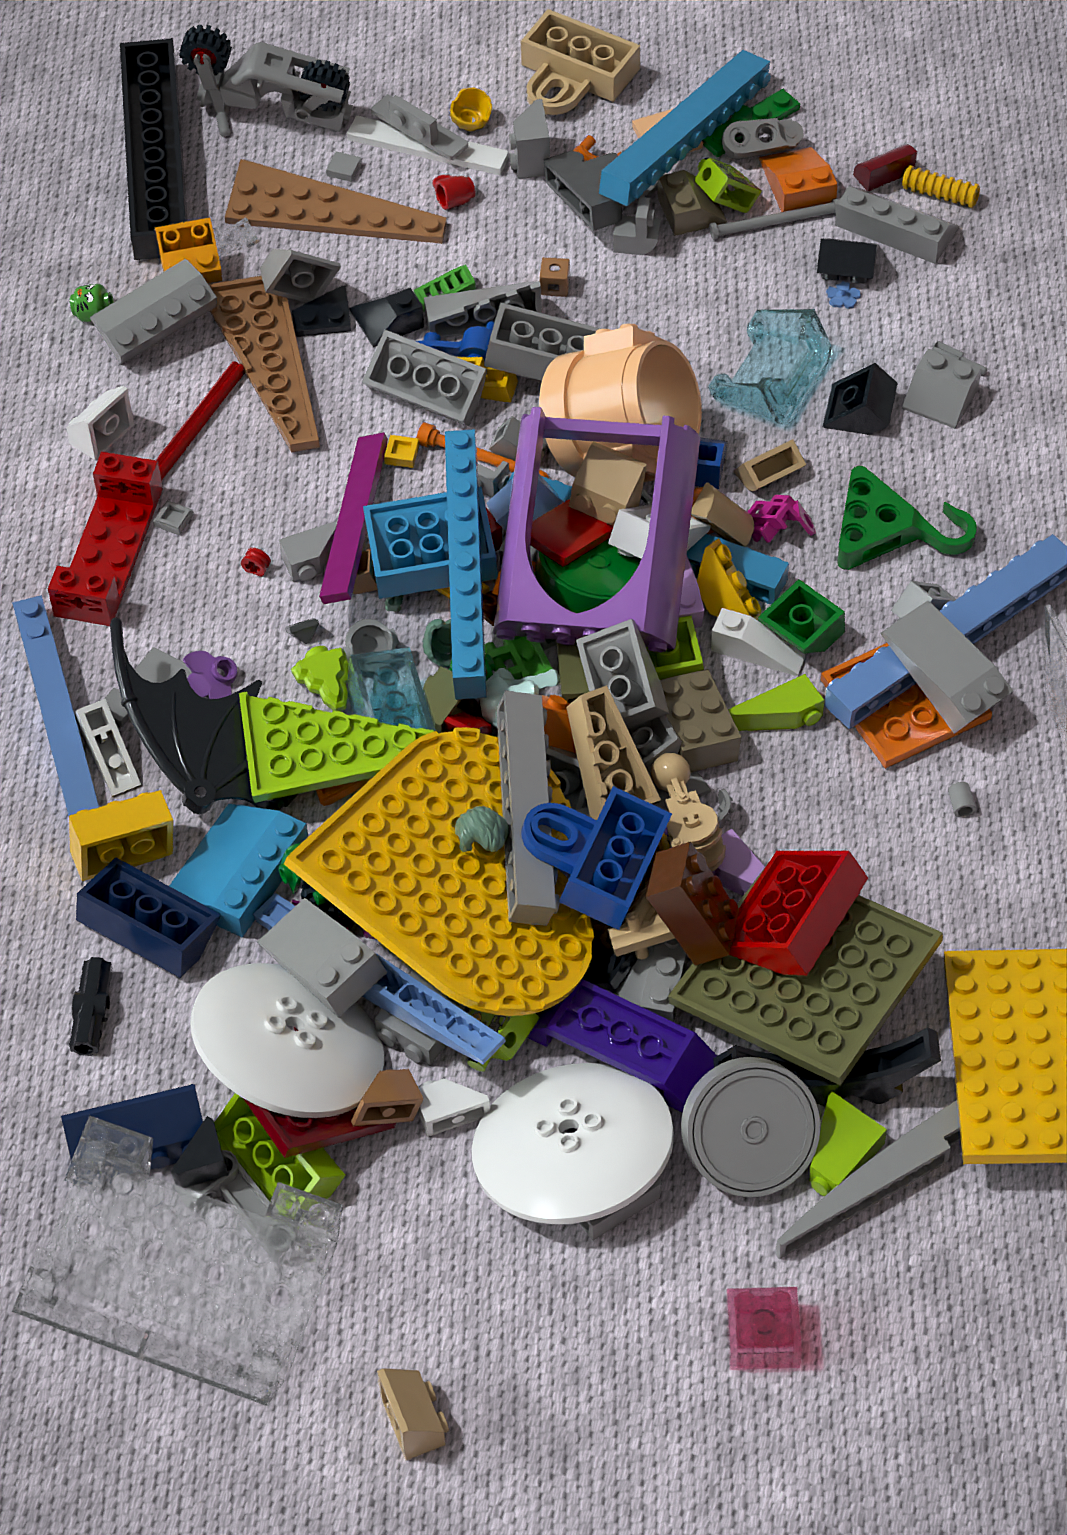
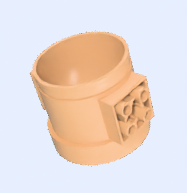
M622 324L620 329L615 330L599 329L596 330V334L584 336V350L556 357L547 367L541 383L539 407L542 408L546 417L662 425L663 416H671L675 418V425L682 427L688 425L698 434L700 432L702 419L701 396L696 376L688 359L677 346L655 336L654 332L639 329L636 324ZM545 438L558 464L573 477H576L590 445L595 442ZM597 442L646 463L644 482L655 480L659 446Z

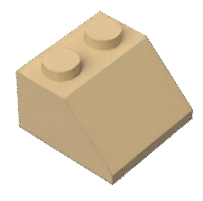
M593 442L573 481L569 507L614 526L620 509L639 506L647 464L597 442Z
M386 1368L378 1370L381 1400L405 1460L445 1446L444 1433L449 1432V1428L443 1412L436 1413L432 1402L436 1401V1396L431 1382H423L419 1370Z

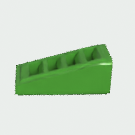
M462 265L414 290V294L422 304L423 312H425L424 297H427V293L435 296L439 295L437 290L440 289L443 294L476 290V283L467 265Z

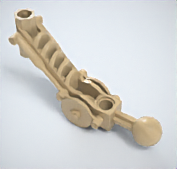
M664 753L652 764L651 779L660 790L668 792L670 796L669 799H666L668 812L672 813L667 824L669 834L667 841L671 848L691 842L697 852L704 856L707 866L712 872L722 864L726 851V846L723 845L721 837L722 828H719L717 814L713 808L700 802L696 790L688 792L686 784L690 780L691 771L690 765L685 758L675 753ZM651 874L630 906L624 918V924L620 926L619 930L615 928L608 929L616 957L635 951L636 957L642 960L648 957L649 946L675 939L646 898Z

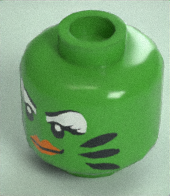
M101 284L78 286L74 294L70 296L71 312L82 322H91L90 317L114 303L112 293L107 292L106 288Z

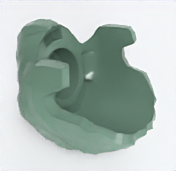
M434 619L426 626L422 641L424 653L432 663L441 667H450L452 661L451 619L446 622L442 619Z
M476 806L460 815V818L456 821L455 834L459 837V848L462 852L471 851V844L473 842L479 843L487 851L497 852L508 839L509 827L506 819L491 808Z

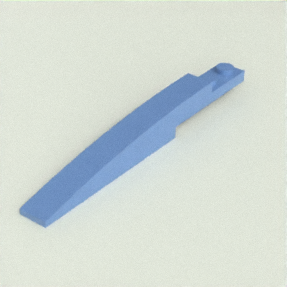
M42 595L12 602L68 816L76 814L80 810L98 808L96 793Z
M274 893L253 913V916L257 923L270 930L295 905ZM376 954L387 973L362 997L421 1032L481 1064H484L506 1042L503 1036Z

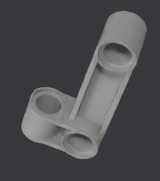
M222 1150L226 1167L231 1170L228 1176L184 1189L177 1187L174 1183V1188L192 1211L200 1210L215 1199L223 1197L274 1263L285 1265L297 1258L299 1248L294 1228L287 1224L239 1164L232 1152ZM279 1242H289V1244L285 1247H275V1245Z

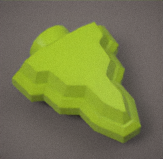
M321 645L311 648L305 654V658L298 661L291 668V673L297 683L305 684L309 692L319 694L323 703L332 710L342 711L347 708L348 690L346 684L350 680L348 669L352 667V663H348L344 649L335 648L328 650L326 646Z

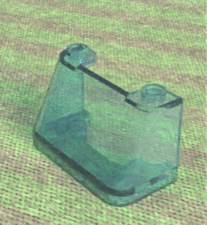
M815 309L757 310L747 326V334L753 344V348L732 380L725 373L716 374L710 382L708 389L715 401L775 424L787 425L794 420L828 365L832 355L831 343Z

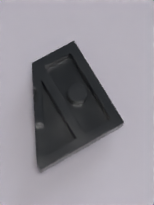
M346 285L340 286L292 310L296 337L351 331Z
M594 932L591 952L592 959L582 979L605 990H616L638 960L635 951L616 957L614 949L606 950Z

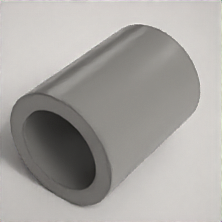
M967 782L952 784L948 788V793L955 816L961 817L974 814L976 806L969 784Z

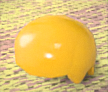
M475 87L461 89L450 106L451 120L460 129L470 132L483 128L489 121L492 112L491 98L483 90Z

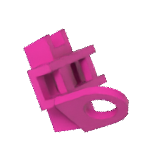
M774 495L770 501L756 500L748 510V513L751 514L754 520L752 538L755 542H758L763 536L766 543H770L780 529L785 530L787 528L785 524L787 520L799 521L810 536L816 534L811 518L799 501H795L790 495Z

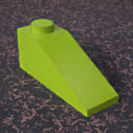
M803 674L728 709L738 731L797 729L803 725L812 726L823 717L825 700L807 675Z

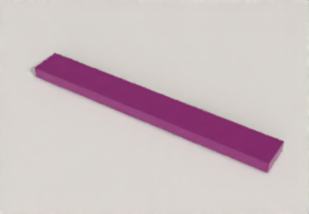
M385 432L362 436L357 439L319 595L323 604L351 600L367 533L363 506L373 505L388 443Z

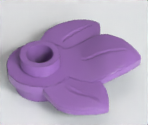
M194 651L183 658L184 663L192 672L187 677V680L196 694L201 697L208 696L209 699H219L232 694L231 683L237 677V666L232 659L224 656L214 657L207 651ZM217 668H220L224 671V677L219 674Z

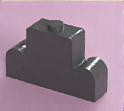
M569 151L543 159L545 179L548 186L593 231L616 224L622 220L623 204L599 194L601 171L618 157L616 153L613 152L584 161L583 154Z

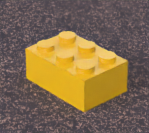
M161 790L141 793L137 797L123 801H112L105 806L91 810L84 809L76 814L69 815L70 853L81 880L85 881L94 878L115 857L134 867L173 854V818Z

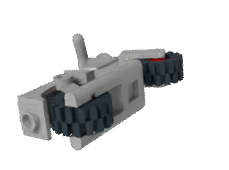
M202 24L197 25V28L192 26L189 31H186L179 50V57L183 58V65L188 64L187 69L190 71L193 68L196 69L195 74L199 75L202 83L199 86L196 100L201 101L200 107L214 104L221 136L227 137L230 134L227 117L231 106L256 109L261 98L269 92L282 93L280 100L286 119L290 117L338 132L341 130L343 120L349 121L353 105L348 104L351 93L349 91L350 68L331 63L328 60L324 61L264 42H258L224 73L232 51L230 39L226 40L227 35L225 33L220 35V29L218 28L215 31L211 30L210 25L203 29ZM295 66L304 68L301 78H299L300 72L295 70Z

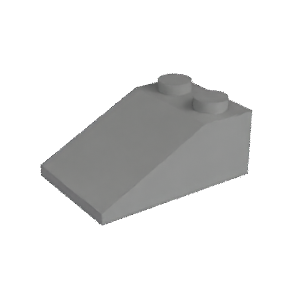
M633 619L576 640L589 692L607 685L627 728L669 713L662 684Z

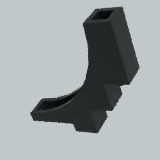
M928 1027L902 1040L865 1050L841 1086L778 1055L759 1052L738 1045H734L713 1058L714 1067L729 1060L743 1057H758L774 1061L801 1079L812 1093L816 1104L826 1107L828 1096L832 1091L843 1099L849 1095H854L875 1104H883L903 1093L902 1083L941 1061L938 1033L936 1030Z

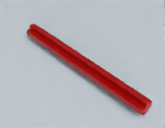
M233 361L158 456L156 461L159 464L161 481L245 374L241 363Z

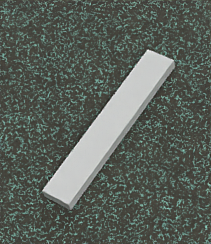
M357 115L347 132V140L495 175H501L509 158L508 150L468 141V148L454 160H449L387 122Z

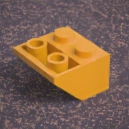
M210 217L155 227L163 272L182 260L187 259L202 274L207 283L222 281V269Z

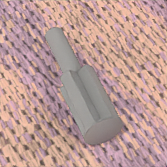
M940 341L934 344L932 350L980 367L981 375L987 373V367L963 357L964 352Z

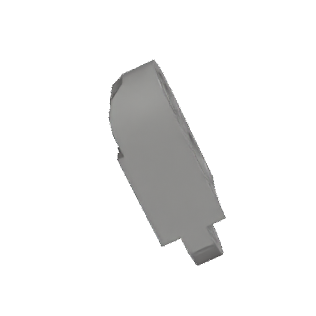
M778 118L737 121L731 123L725 129L722 135V146L727 156L737 160L778 153L795 148L802 140L804 131L802 126L798 122L792 121V119L778 120ZM764 132L768 134L770 142H762L758 137V133ZM742 136L743 142H736L734 137Z

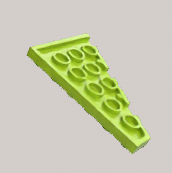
M248 692L239 693L251 792L255 803L373 778L410 743L423 735L434 732V730L424 728L414 729L409 725L400 723L398 726L380 723L375 718L356 714L346 715L336 710H333L332 713L317 710L312 705L292 701L282 702L273 697L263 699L249 696Z

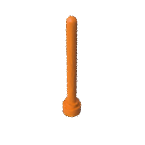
M423 422L416 438H419V445L426 448L429 446L435 447L436 445L445 448V435L440 434L436 426ZM477 447V460L496 467L502 461L509 463V471L514 472V460ZM539 470L541 476L549 479L546 472Z

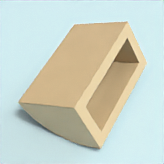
M792 439L743 463L733 472L748 490L756 491L806 466V463Z
M706 482L692 507L691 515L711 525L710 529L726 541L746 547L754 530L753 517Z

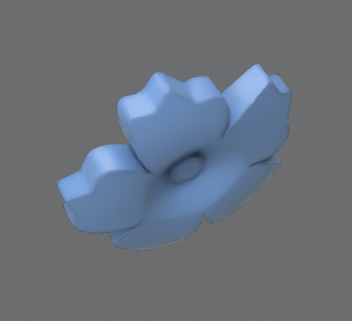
M845 281L837 284L836 288L829 286L826 289L830 299L829 304L832 307L841 308L844 305L847 309L854 308V305L857 303L856 299L861 297L860 290H857L855 287L850 288V283Z

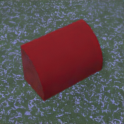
M902 145L857 164L853 175L865 190L869 192L902 178L909 165L914 166L915 169L917 150L911 145Z

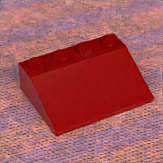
M776 851L739 907V916L736 920L735 936L732 940L730 955L782 975H808L868 880V876L850 851Z

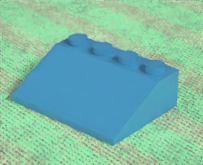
M479 486L482 581L497 579L498 570L482 486ZM447 492L363 506L379 599L450 587Z
M228 804L169 886L221 914L217 926L243 938L255 921L253 913L274 894L283 881L279 873V866L286 849L294 844L302 843L308 838L307 823L278 810Z

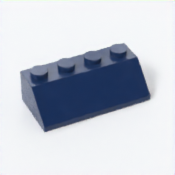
M117 857L77 893L76 921L179 978L200 960L221 915Z
M195 1084L61 1116L78 1187L96 1185L102 1181L118 1177H129L135 1173L151 1169H162L168 1165L176 1164L203 1123Z

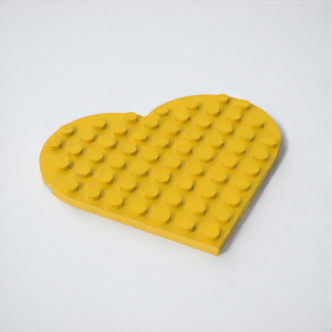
M454 728L451 732L438 734L437 731L423 735L405 747L286 857L284 865L435 988L456 1002L484 1013L503 1016H522L551 1008L563 1001L574 991L589 967L592 959V941L594 939L590 917L559 903L557 914L552 915L547 926L508 921L504 846L497 852L485 850L479 843L473 842L471 844V851L462 852L459 848V837L455 834L457 819L460 818L462 813L476 806L491 808L503 817L498 737L482 734L480 729ZM550 768L547 780L548 786L552 787L551 803H558L571 808L569 800L565 799L560 789V780ZM552 829V837L562 841L568 840L565 834ZM558 870L555 894H558L559 898H561L569 879Z

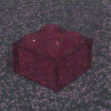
M797 1287L727 1289L726 1320L729 1370L800 1368L802 1348Z

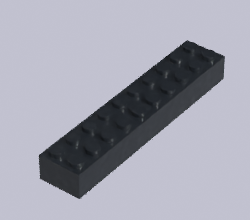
M173 38L120 43L130 237L134 260L160 258L155 227L188 222L177 62Z

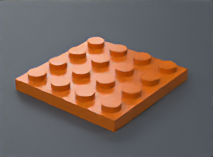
M888 643L822 672L821 682L827 688L832 680L842 678L857 663H864L873 657L879 648L889 646ZM916 683L854 727L886 769L990 720L992 711L988 709L954 734Z

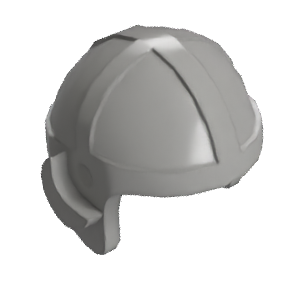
M362 619L357 621L348 630L345 640L346 646L343 649L349 664L353 663L356 668L365 672H375L385 668L392 662L396 652L395 646L399 645V640L394 628L388 629L383 623L374 619Z

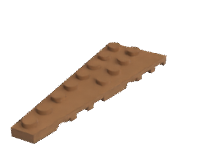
M240 159L225 214V224L443 244L447 218Z
M262 275L208 284L217 297V307L210 310V313L239 363L243 365L244 372L290 451L296 452L319 448L318 433L288 299L266 293Z

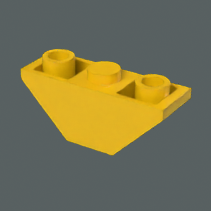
M719 538L705 547L697 577L701 599L709 614L717 617L721 609L725 608L749 615L758 620L762 612L759 602L756 598L751 597L746 588L747 582L744 575L737 571L732 563V555L729 548L722 544Z

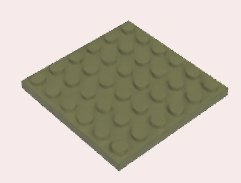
M761 873L750 886V888L747 890V892L744 894V896L741 898V900L738 902V909L745 900L746 896L748 895L752 887L754 886V884L756 883V881L758 880V878L760 877ZM858 895L808 975H782L728 955L696 966L692 963L668 995L669 1004L841 1086L942 943L943 932Z

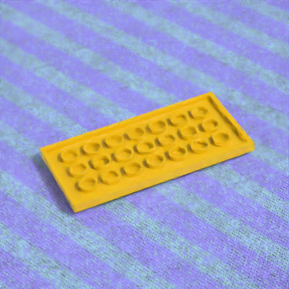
M1067 949L944 951V969L963 1164L1067 1163Z

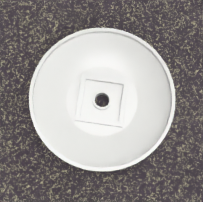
M253 963L239 965L222 971L212 977L202 987L193 1004L190 1019L191 1034L203 1062L230 1090L264 1109L301 1118L336 1116L358 1107L363 1095L378 1072L383 1071V1045L377 1037L376 1027L365 1011L355 1002L338 1018L279 964ZM287 1025L293 1026L297 1028L299 1031H293L289 1029Z
M578 1063L546 1069L510 1087L491 1104L490 1111L483 1115L475 1131L472 1143V1162L480 1186L495 1204L522 1219L545 1224H573L601 1218L635 1201L662 1174L670 1158L674 1143L672 1117L664 1098L655 1087L614 1066L597 1063ZM569 1128H576V1129H577V1131L574 1132V1133H564V1134H562L563 1131H565L566 1129H569Z

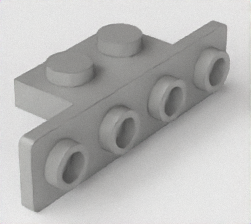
M386 95L371 107L373 115L449 160H454L468 148L467 140L437 123L436 118L397 95L394 97Z

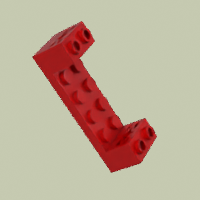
M101 451L93 471L97 493L96 501L70 568L56 566L48 586V593L54 617L110 626L111 620L118 611L163 487L158 461Z

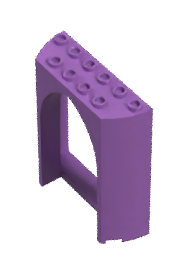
M541 407L531 408L530 415L523 414L520 423L493 633L496 634L497 638L514 640L515 636L527 637L526 639L531 642H545V639H557V643L574 645L577 639L633 619L648 650L662 653L666 652L667 649H675L700 436L694 429L688 425L683 427L675 425V418L671 416H663L662 425L552 418L546 417ZM543 438L659 446L647 544L638 568L627 584L615 596L598 607L577 614L565 609L550 598L542 589L536 578L531 560V530Z

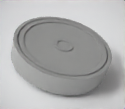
M743 1057L729 1060L714 1067L697 1082L690 1092L683 1109L681 1135L689 1160L698 1172L712 1185L732 1195L760 1197L782 1190L793 1183L806 1170L818 1146L820 1116L812 1093L795 1074L782 1065L768 1059Z

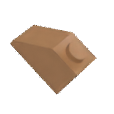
M389 1069L379 1071L357 1107L351 1120L353 1126L413 1121L424 1098L410 1070Z

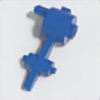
M488 322L486 328L481 326L468 328L460 342L442 341L441 336L436 332H428L422 341L416 342L452 356L483 357L485 362L495 322Z

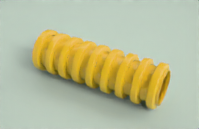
M912 165L907 167L902 180V186L905 190L911 188L912 192L919 190L920 194L926 192L930 197L932 195H935L938 199L944 197L945 201L951 199L952 203L959 201L960 205L965 206V204H968L970 208L976 205L980 194V185L977 183L975 185H971L970 181L963 183L962 179L956 181L955 177L948 179L947 175L942 174V176H939L937 172L930 174V170L923 172L922 168L914 169Z

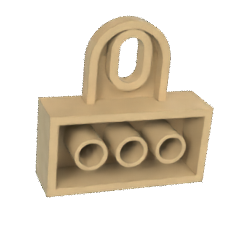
M547 9L521 40V65L536 71L527 83V101L529 105L536 99H542L545 114L559 115L575 108L587 92L614 102L640 70V45ZM551 88H562L556 97L551 99L544 98Z

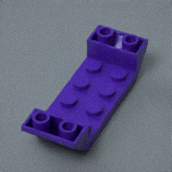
M583 979L563 1001L551 1008L536 1013L539 1019L527 1036L528 1039L545 1047L555 1038L664 1090V1100L667 1106L682 1113L690 1092L697 1082L714 1068L713 1058L717 1056L696 1032Z

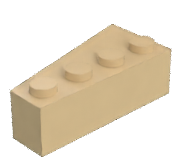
M607 685L580 695L568 705L566 709L590 817L595 820L598 819L613 786L653 805L659 802L661 799Z

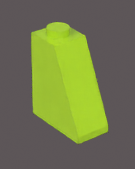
M833 1091L827 1099L820 1127V1138L812 1158L809 1175L811 1186L822 1196H826L842 1181L872 1159L885 1144L887 1132L886 1128Z

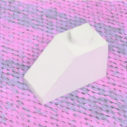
M445 1078L438 1081H427L418 1087L424 1098L418 1110V1115L427 1137L479 1120L485 1113L490 1111V1101L487 1095Z

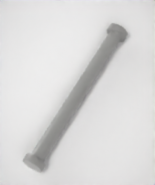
M832 199L830 203L720 225L711 223L709 224V231L712 239L716 240L722 235L832 213L836 216V205L839 199Z

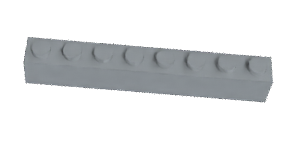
M505 690L497 707L502 815L509 827L508 839L504 844L508 921L547 926L552 915L557 914L560 898L558 894H555L558 869L533 856L525 847L521 837L522 825L529 811L540 804L551 803L552 787L548 786L547 780L551 765L550 761L546 760L549 736L544 734L547 710L543 708L542 695ZM546 825L538 826L543 833L551 836L553 828Z

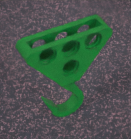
M856 466L851 470L839 540L837 565L843 570H850L916 540H922L944 554H961L973 546L977 525L969 513L944 502L943 513L955 525L965 531V534L959 538L945 537L918 510L866 467Z

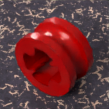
M252 547L247 550L246 556L241 560V566L246 572L260 577L264 575L266 568L271 563L269 555L261 549Z

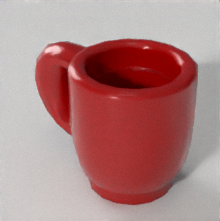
M439 175L432 181L437 200L444 210L463 205L475 197V186L470 177Z

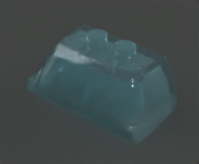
M410 647L350 655L348 664V696L353 714L375 718L380 723L398 726L400 723L409 725L414 729L424 728L435 731Z

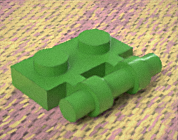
M515 636L514 640L502 639L504 646L496 648L493 642L485 644V653L491 656L495 664L494 671L496 672L499 668H505L512 674L515 680L545 673L553 668L540 643L528 641L527 637ZM511 659L514 666L506 668L504 661Z

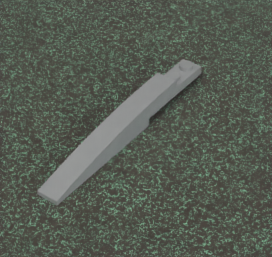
M957 1100L890 1144L823 1197L777 1240V1257L779 1259L783 1258L949 1161L951 1145L961 1140Z

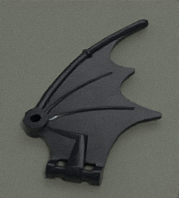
M114 617L111 620L112 653L115 674L122 698L121 705L125 707L136 732L160 770L183 794V806H186L193 814H204L211 809L213 802L237 799L252 803L257 808L280 811L282 807H287L299 795L294 794L275 798L271 802L261 801L256 803L252 798L239 693L248 692L249 696L257 697L262 685L261 680H256L243 689L219 699L202 698L196 694L187 680L184 669H180L167 681L152 683L143 679L129 663L124 649L121 619Z

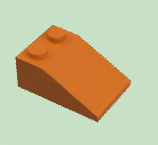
M812 147L759 157L781 212L830 203L832 199L837 198L838 183L830 165Z

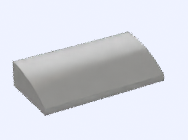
M384 330L362 383L369 388L469 426L482 394L487 369Z

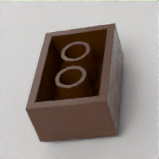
M691 842L657 852L646 894L647 900L695 966L730 955L739 909L735 900L730 899L723 889L719 877L714 876L707 866L704 856L697 852Z

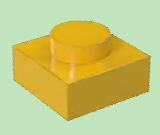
M390 435L384 455L385 464L413 468L419 449V438Z

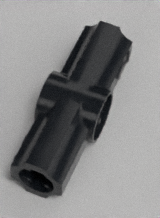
M91 957L89 960L84 961L79 991H75L73 995V1026L69 1047L71 1052H75L78 1055L92 1056L99 1052L103 1022L108 1021V1018H105L106 1009H110L109 987L113 968L111 962L100 957Z

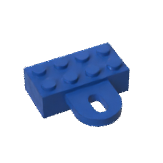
M613 786L597 820L562 804L544 803L529 811L522 825L521 837L527 850L537 859L571 874L559 903L619 930L672 813ZM546 825L565 834L568 840L562 841L543 833L538 826Z

